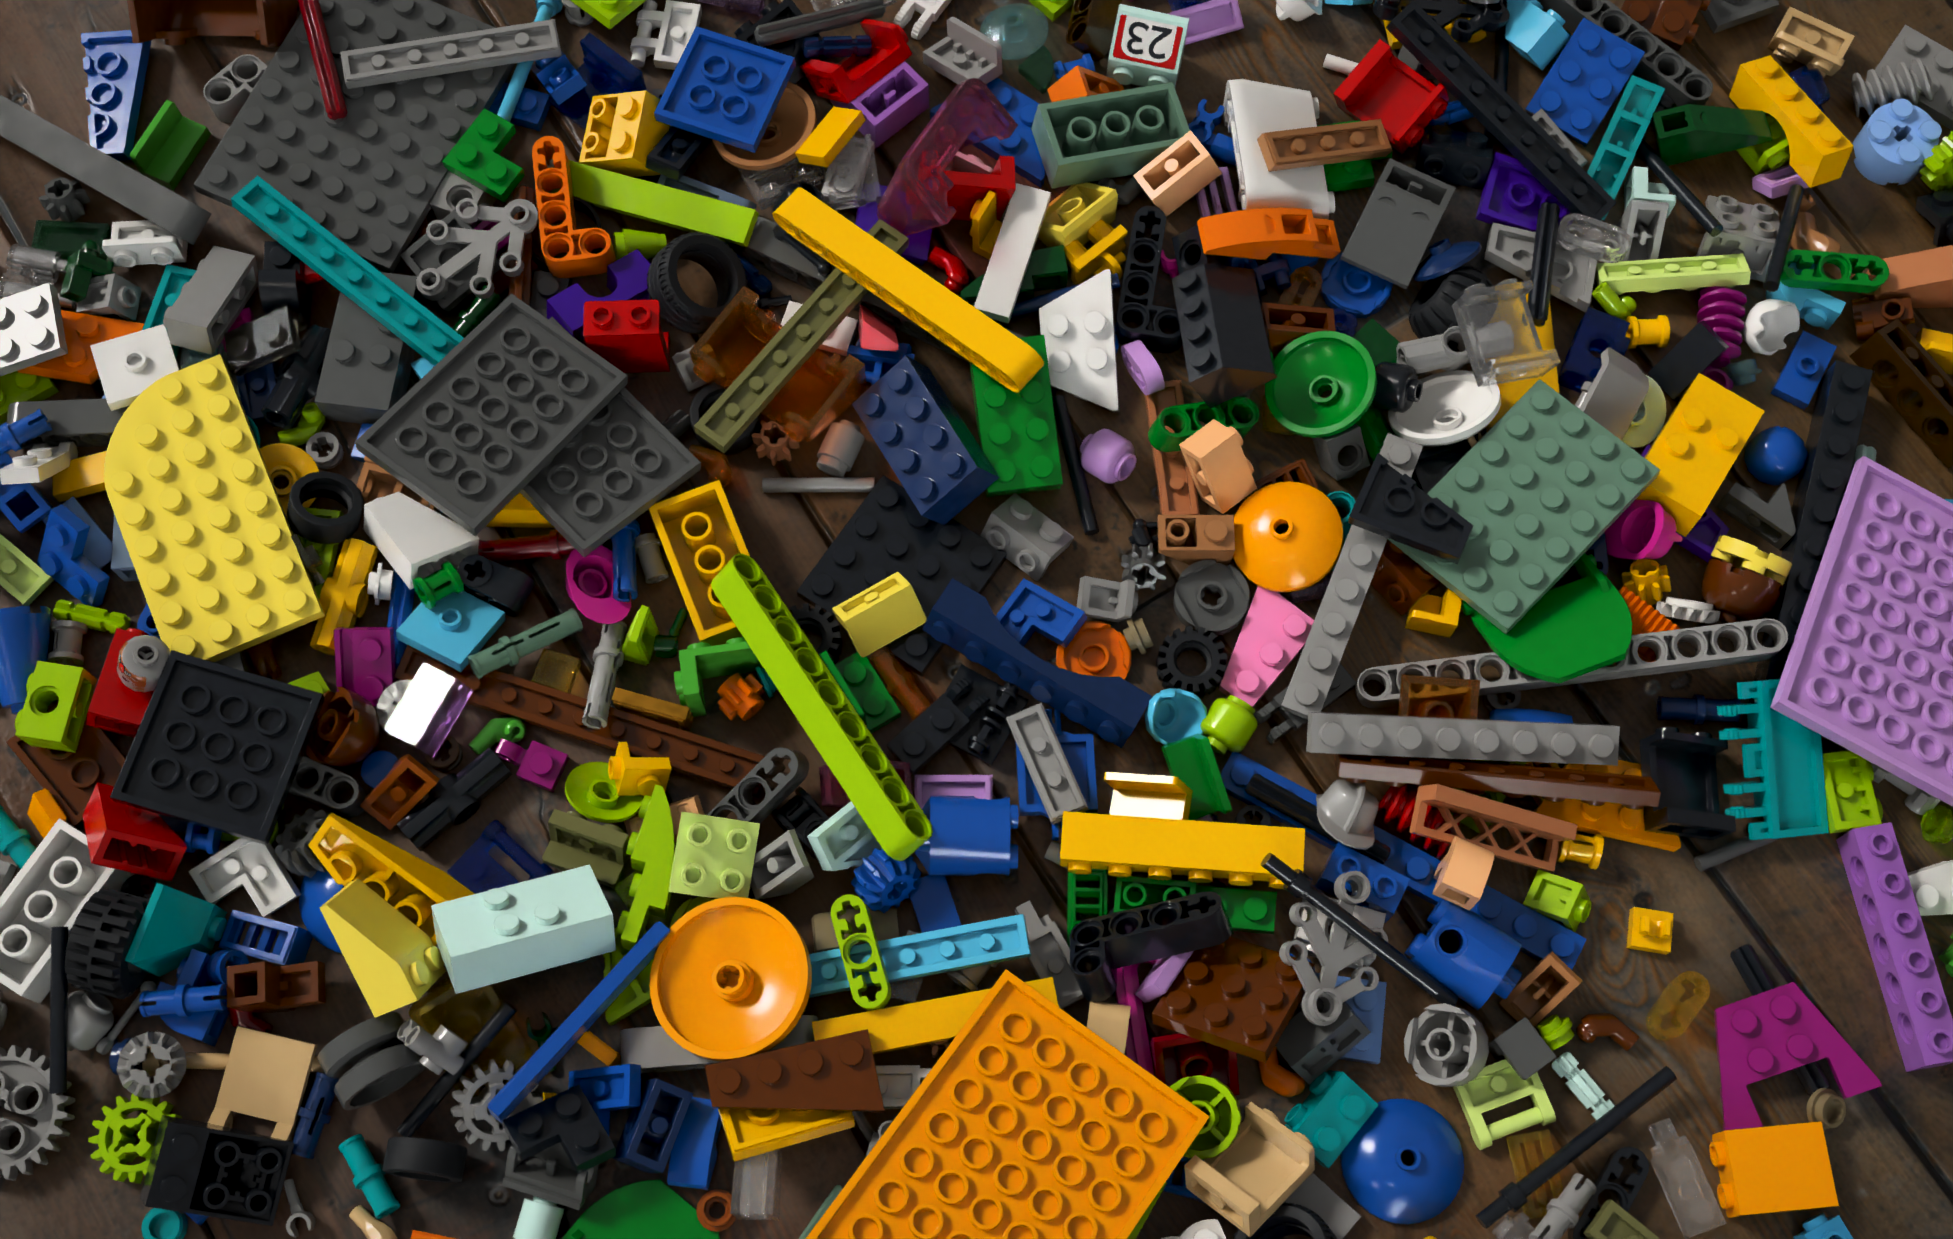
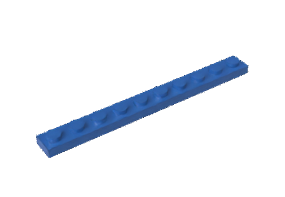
M1238 752L1231 753L1221 772L1227 794L1247 805L1261 806L1268 812L1271 818L1288 827L1305 828V836L1331 850L1337 845L1335 842L1246 793L1245 789L1254 774H1259L1317 806V794ZM1373 825L1374 838L1391 849L1384 866L1411 879L1406 888L1407 891L1433 905H1436L1439 900L1441 901L1442 898L1432 894L1437 882L1433 877L1441 861ZM1485 885L1481 899L1471 909L1521 942L1520 951L1537 961H1540L1553 951L1572 970L1587 940L1585 937Z

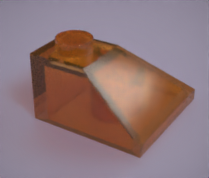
M1401 674L1398 716L1477 719L1480 680Z

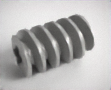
M1919 58L1912 60L1910 70L1904 62H1899L1895 74L1887 65L1882 67L1880 78L1874 69L1867 71L1866 81L1863 80L1859 73H1854L1852 76L1851 90L1857 117H1859L1861 107H1864L1868 115L1871 116L1874 113L1875 104L1879 103L1881 107L1890 103L1891 100L1905 99L1907 96H1909L1914 105H1917L1920 93H1924L1929 102L1933 101L1930 72L1927 65L1924 67Z

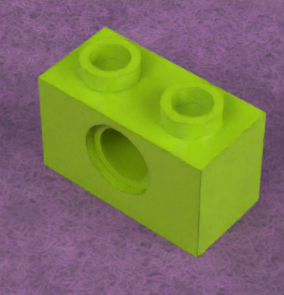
M37 661L34 672L29 675L27 680V697L24 707L18 712L15 719V736L30 746L76 753L97 679L83 667ZM59 700L57 707L47 713L48 706L53 701Z

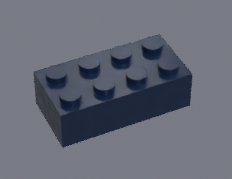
M908 356L903 357L852 403L921 516L945 525L1000 478L930 369Z

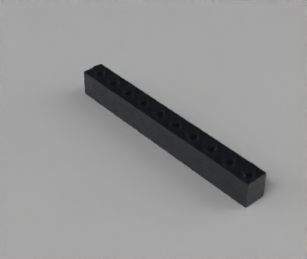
M1836 360L1820 380L1806 442L1808 457L1804 468L1801 469L1791 510L1796 532L1783 546L1781 555L1782 558L1793 565L1783 584L1784 588L1772 612L1768 614L1769 619L1778 620L1786 627L1788 641L1774 657L1757 663L1754 681L1781 678L1851 476L1873 370ZM1764 632L1762 646L1772 648L1774 647L1773 638ZM1750 698L1749 703H1754V698Z

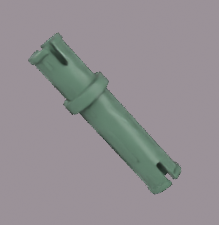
M571 608L510 638L503 636L498 639L497 644L474 655H469L470 667L478 679L507 664L512 667L519 663L520 658L547 647L573 633L582 631L581 619L576 610Z

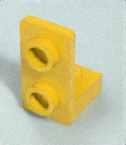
M991 190L988 191L983 200L978 199L975 202L969 216L972 219L970 236H972L973 252L989 260L1002 226V222L996 220V193Z

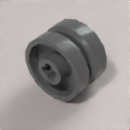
M398 1012L386 1013L355 1025L337 1036L319 1052L317 1059L326 1076L339 1079L335 1085L334 1092L343 1109H358L385 1098L411 1082L425 1069V1066L419 1062L422 1056L406 1047L404 1042L397 1038V1032L405 1022Z

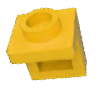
M619 742L615 756H610L608 762L610 780H615L618 796H652L655 784L663 786L664 791L666 790L671 773L669 757H630L628 743Z

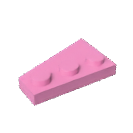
M1258 586L1218 690L1227 697L1233 695L1254 707L1304 648L1314 620L1280 593Z

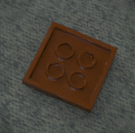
M1230 937L1227 941L1217 946L1193 951L1166 994L1161 997L1153 1010L1152 1021L1157 1026L1266 1063L1305 994V990L1293 966L1284 964L1280 959L1279 952ZM1309 962L1310 966L1312 967L1315 973V964Z

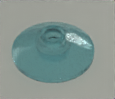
M1013 3L992 11L982 22L980 32L1001 44L1002 59L1017 60L1034 54L1044 45L1049 34V26L1046 16L1038 8L1028 4Z

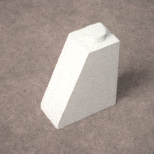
M399 491L364 504V531L410 590L414 588L413 579L417 577L423 579L440 570L441 564L448 561L458 571L459 564L464 558L470 555H478L479 537L477 535L474 536L458 523Z

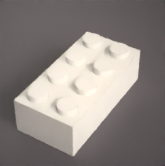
M60 818L0 896V983L20 996L41 1004L50 991L51 927H68L69 939L71 929L79 912L95 892L103 888L120 891L122 884L136 874L92 864L86 835Z

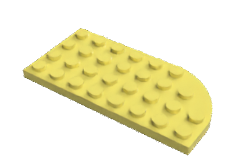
M219 354L155 381L130 404L118 421L106 451L104 483L160 639L168 646L170 652L172 650L216 662L324 617V611L224 358Z

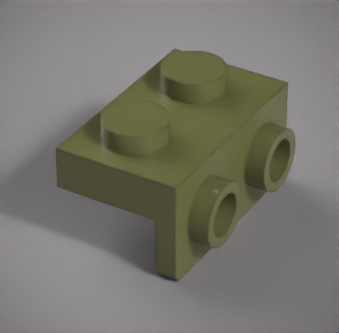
M554 809L548 821L551 840L542 856L543 863L563 871L590 864L598 883L614 888L630 855L626 854L629 842L628 834L612 824L600 825L588 821L585 816L578 812L567 811L565 813Z

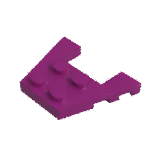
M1794 982L1714 1009L1717 1059L1719 1062L1721 1084L1720 1097L1723 1110V1131L1763 1127L1746 1087L1748 1084L1823 1058L1827 1059L1844 1099L1882 1086L1878 1077Z

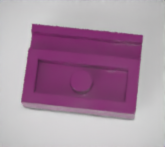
M337 627L334 629L336 686L354 691L370 701L373 706H377L383 691L396 682L394 678L396 673L394 627Z

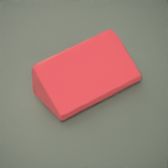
M860 305L858 333L861 348L865 350L896 352L899 345L895 327L865 306Z

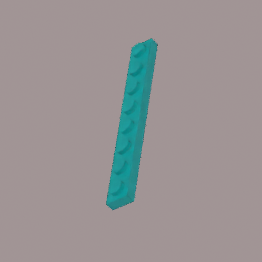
M258 175L231 198L234 208L434 366L464 339Z

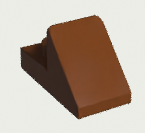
M407 754L395 762L385 778L364 798L360 807L391 830L438 783L439 778L410 754Z

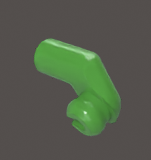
M494 718L487 723L468 746L477 755H480L487 748L491 749L494 744L499 743L501 738L513 743L518 742L526 733L525 725L516 718Z

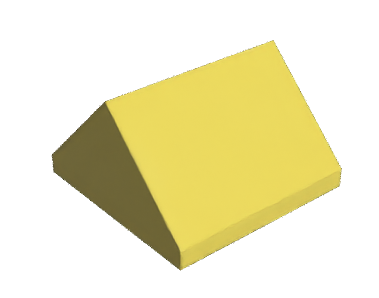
M1088 182L1071 185L1049 203L1038 238L1048 248L1063 245L1065 248L1073 240H1078L1084 245L1090 240L1087 234L1092 225L1100 219L1108 224L1115 220L1118 202L1117 191L1113 188Z

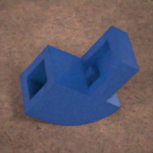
M7 452L0 455V469L13 463L12 457ZM0 479V510L20 533H25L49 515L50 509L54 508L36 484L2 485Z
M192 948L189 957H185L178 967L176 973L178 981L176 985L172 986L160 981L157 991L176 989L180 984H190L192 987L208 986L210 979L207 975V964L211 956ZM227 1008L225 1011L193 1012L190 1017H179L177 1014L160 1015V1017L172 1030L215 1047L229 1012Z

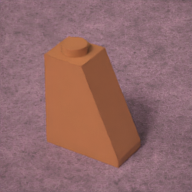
M1953 245L1883 258L1889 268L1888 279L1875 292L1862 293L1863 296L1869 297V301L1911 297L1913 308L1953 307ZM1869 269L1865 273L1868 274L1871 281L1876 277V275L1870 274Z

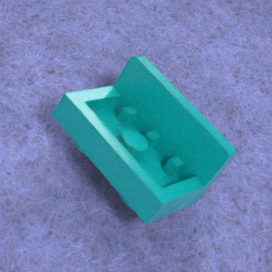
M1329 1070L1327 1073L1323 1072L1315 1079L1309 1087L1311 1091L1309 1096L1302 1104H1296L1284 1119L1285 1126L1292 1132H1300L1310 1140L1314 1148L1315 1160L1325 1168H1330L1379 1105L1344 1072Z

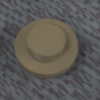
M1141 617L1135 621L1132 618L1127 619L1129 627L1124 629L1123 633L1131 651L1138 648L1141 655L1147 653L1146 649L1154 646V643L1143 618Z
M1817 1089L1807 1102L1806 1110L1809 1122L1822 1121L1823 1130L1838 1127L1845 1118V1102L1831 1089Z

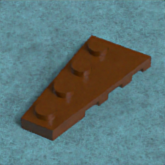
M868 1029L705 1065L712 1107L714 1109H782L790 1111L824 1110L832 1112L866 1111L870 1113H885Z

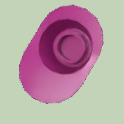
M1635 500L1605 531L1607 554L1616 558L1633 560L1662 558L1668 553L1673 543L1682 542L1683 537L1676 533V521L1673 516L1666 512L1660 503L1652 500Z
M602 545L586 557H583L576 549L571 551L566 561V590L577 609L585 617L602 624L618 623L626 618L632 607L631 596L630 602H620L613 598L612 551Z

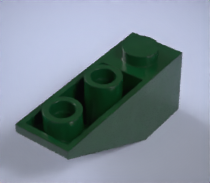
M1686 104L1652 113L1659 156L1667 166L1772 141L1766 114L1763 111Z

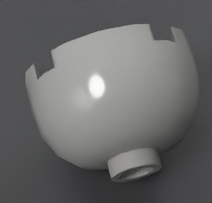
M1432 1004L1424 1008L1426 1011L1418 1018L1414 1017L1408 1024L1404 1037V1055L1408 1064H1412L1414 1071L1417 1073L1415 1075L1420 1080L1439 1087L1463 1086L1474 1080L1485 1067L1489 1054L1488 1036L1482 1023L1467 1010L1450 1004Z

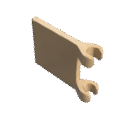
M237 1026L217 1102L208 1123L232 1128L233 1112L277 1122L271 1137L292 1142L295 1135L298 1112L304 1097L317 1044Z

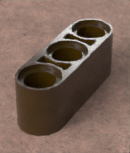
M1074 0L1066 33V42L1082 54L1089 53L1094 62L1104 58L1111 48L1118 8L1122 0Z

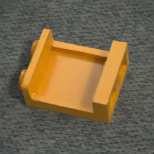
M1822 1121L1725 1130L1712 1135L1713 1142H1710L1709 1153L1712 1164L1718 1167L1721 1182L1717 1187V1195L1720 1206L1726 1209L1728 1218L1797 1210H1818L1839 1206Z

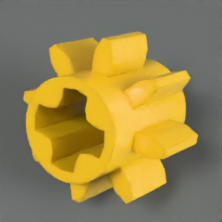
M1639 559L1631 564L1630 572L1622 573L1623 586L1627 587L1629 591L1634 592L1636 596H1640L1641 600L1646 601L1648 605L1657 604V601H1662L1663 592H1671L1672 590L1667 566L1662 565L1659 567L1658 562L1653 559Z

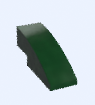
M1063 245L1033 251L1016 302L1033 298L1034 291L1064 288L1067 286L1068 268ZM985 273L961 291V298L973 307Z

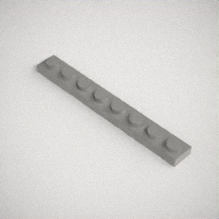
M1387 433L1379 454L1386 458L1388 464L1400 474H1407L1409 477H1412L1423 446ZM1351 525L1281 704V710L1307 720L1308 712H1321L1388 538Z
M1308 712L1306 752L1618 766L1620 726Z

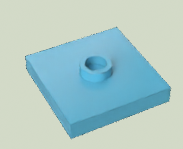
M465 591L459 594L453 592L438 600L436 606L432 609H428L421 602L396 630V638L449 667L462 672L469 664L468 656L478 653L506 620L505 612Z

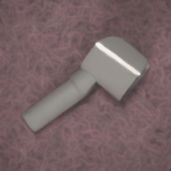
M288 1179L284 1181V1188L292 1216L287 1220L286 1230L290 1236L296 1238L299 1236L295 1226L298 1217L305 1219L309 1231L314 1229L316 1220L313 1214L304 1211L294 1180Z

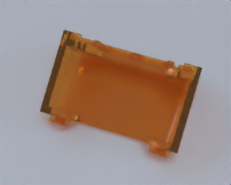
M743 286L689 351L691 360L695 365L693 367L694 373L705 382L710 383L714 381L726 390L783 327L776 322L775 313L770 310L765 313L756 306L755 303L759 300V295L747 287ZM817 349L761 413L782 426L784 432L797 442L802 440L810 442L849 409L852 403L866 390L865 364L850 354L841 362V356L837 353L829 357Z

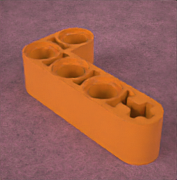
M554 136L541 137L532 147L541 250L548 269L553 276L558 278L606 273L607 266L616 261V254L610 235L601 228L577 229L571 168L563 142ZM551 159H553V164L555 168L548 167V165H550ZM553 189H560L556 193H548ZM558 220L564 221L562 224L557 226L551 225L552 223ZM596 248H604L600 253H591ZM559 253H568L562 258H554Z

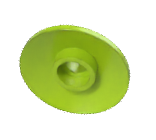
M607 762L581 764L574 768L566 779L565 795L571 806L583 816L598 822L617 823L628 820L639 811L643 801V796H618L615 780H610Z

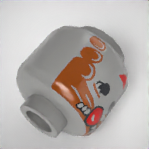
M141 635L131 638L124 643L119 651L117 662L119 679L126 687L133 691L144 693L154 691L169 657L170 649L164 641L155 636Z

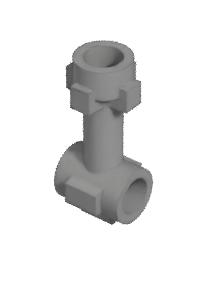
M1871 763L1874 772L1873 780L1879 784L1885 779L1908 794L1904 803L1913 812L1925 815L1928 810L1932 812L1940 802L1938 798Z

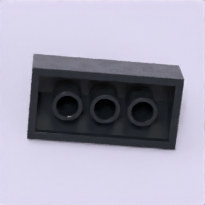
M1202 263L1172 278L1189 383L1210 409L1277 378L1257 274L1253 269Z

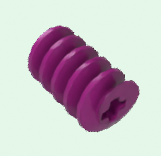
M1720 286L1707 287L1699 291L1697 324L1704 320L1729 346L1710 365L1713 368H1723L1730 364V360L1741 355V347L1738 345L1743 341V336L1739 332L1744 329V321L1741 319L1745 316L1746 311L1742 306L1746 304L1747 296L1740 291Z

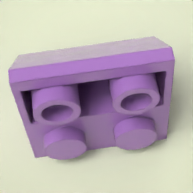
M904 61L849 104L831 99L830 102L835 107L861 110L866 121L858 130L867 140L873 141L875 148H877L929 108V84Z

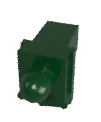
M88 240L83 243L81 251L79 250L69 256L65 267L66 274L60 297L78 303L86 298L92 277L116 273L112 271L113 262L97 257L100 255V247L97 242Z

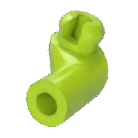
M1607 282L1600 284L1592 292L1593 297L1602 308L1619 321H1625L1627 316H1632L1631 313L1637 308V304L1632 297L1621 296L1619 298Z
M315 403L305 404L297 427L277 432L280 443L294 446L307 444L311 436L321 431L325 423V416H323Z

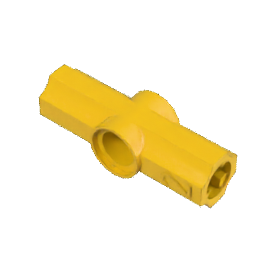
M354 538L344 540L333 576L325 580L321 589L319 601L325 616L319 618L310 643L313 649L335 656L334 629L337 627L354 628L357 617L360 618L365 613L369 601V594H367L369 573L373 570L379 551L376 546Z

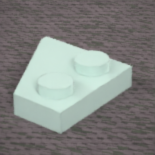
M851 801L807 836L822 870L826 871L843 870L853 866L859 867L863 863L862 858H868L874 848L882 849Z

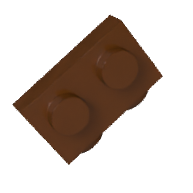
M1387 539L1370 584L1400 615H1404L1418 600L1436 589L1441 582Z

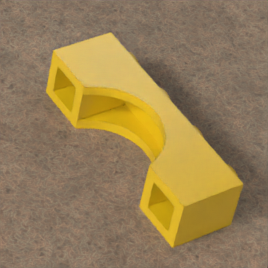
M1771 55L1740 64L1729 98L1739 109L1763 111L1765 114L1772 115L1780 123L1789 144V165L1810 188L1841 178L1854 145Z

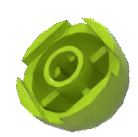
M1203 1075L1181 1078L1171 1085V1089L1210 1116L1183 1157L1192 1158L1196 1155L1200 1159L1216 1157L1230 1148L1239 1134L1242 1119L1239 1102L1231 1089L1218 1079Z

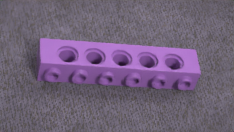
M1892 822L1852 829L1836 839L1906 1072L1953 1063V1019Z

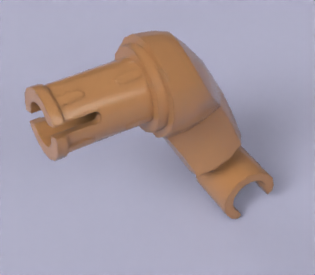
M1803 194L1790 243L1792 250L1841 253L1840 244L1830 236L1820 233L1814 215L1806 212L1816 204L1811 194L1806 196ZM1828 263L1823 266V269L1834 279L1841 278V271L1836 265Z

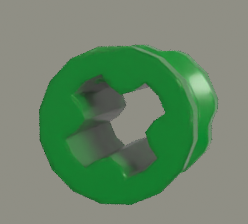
M448 561L441 564L440 570L423 579L421 577L413 579L414 589L428 609L435 607L438 600L453 592L459 594L464 591V584L460 575Z

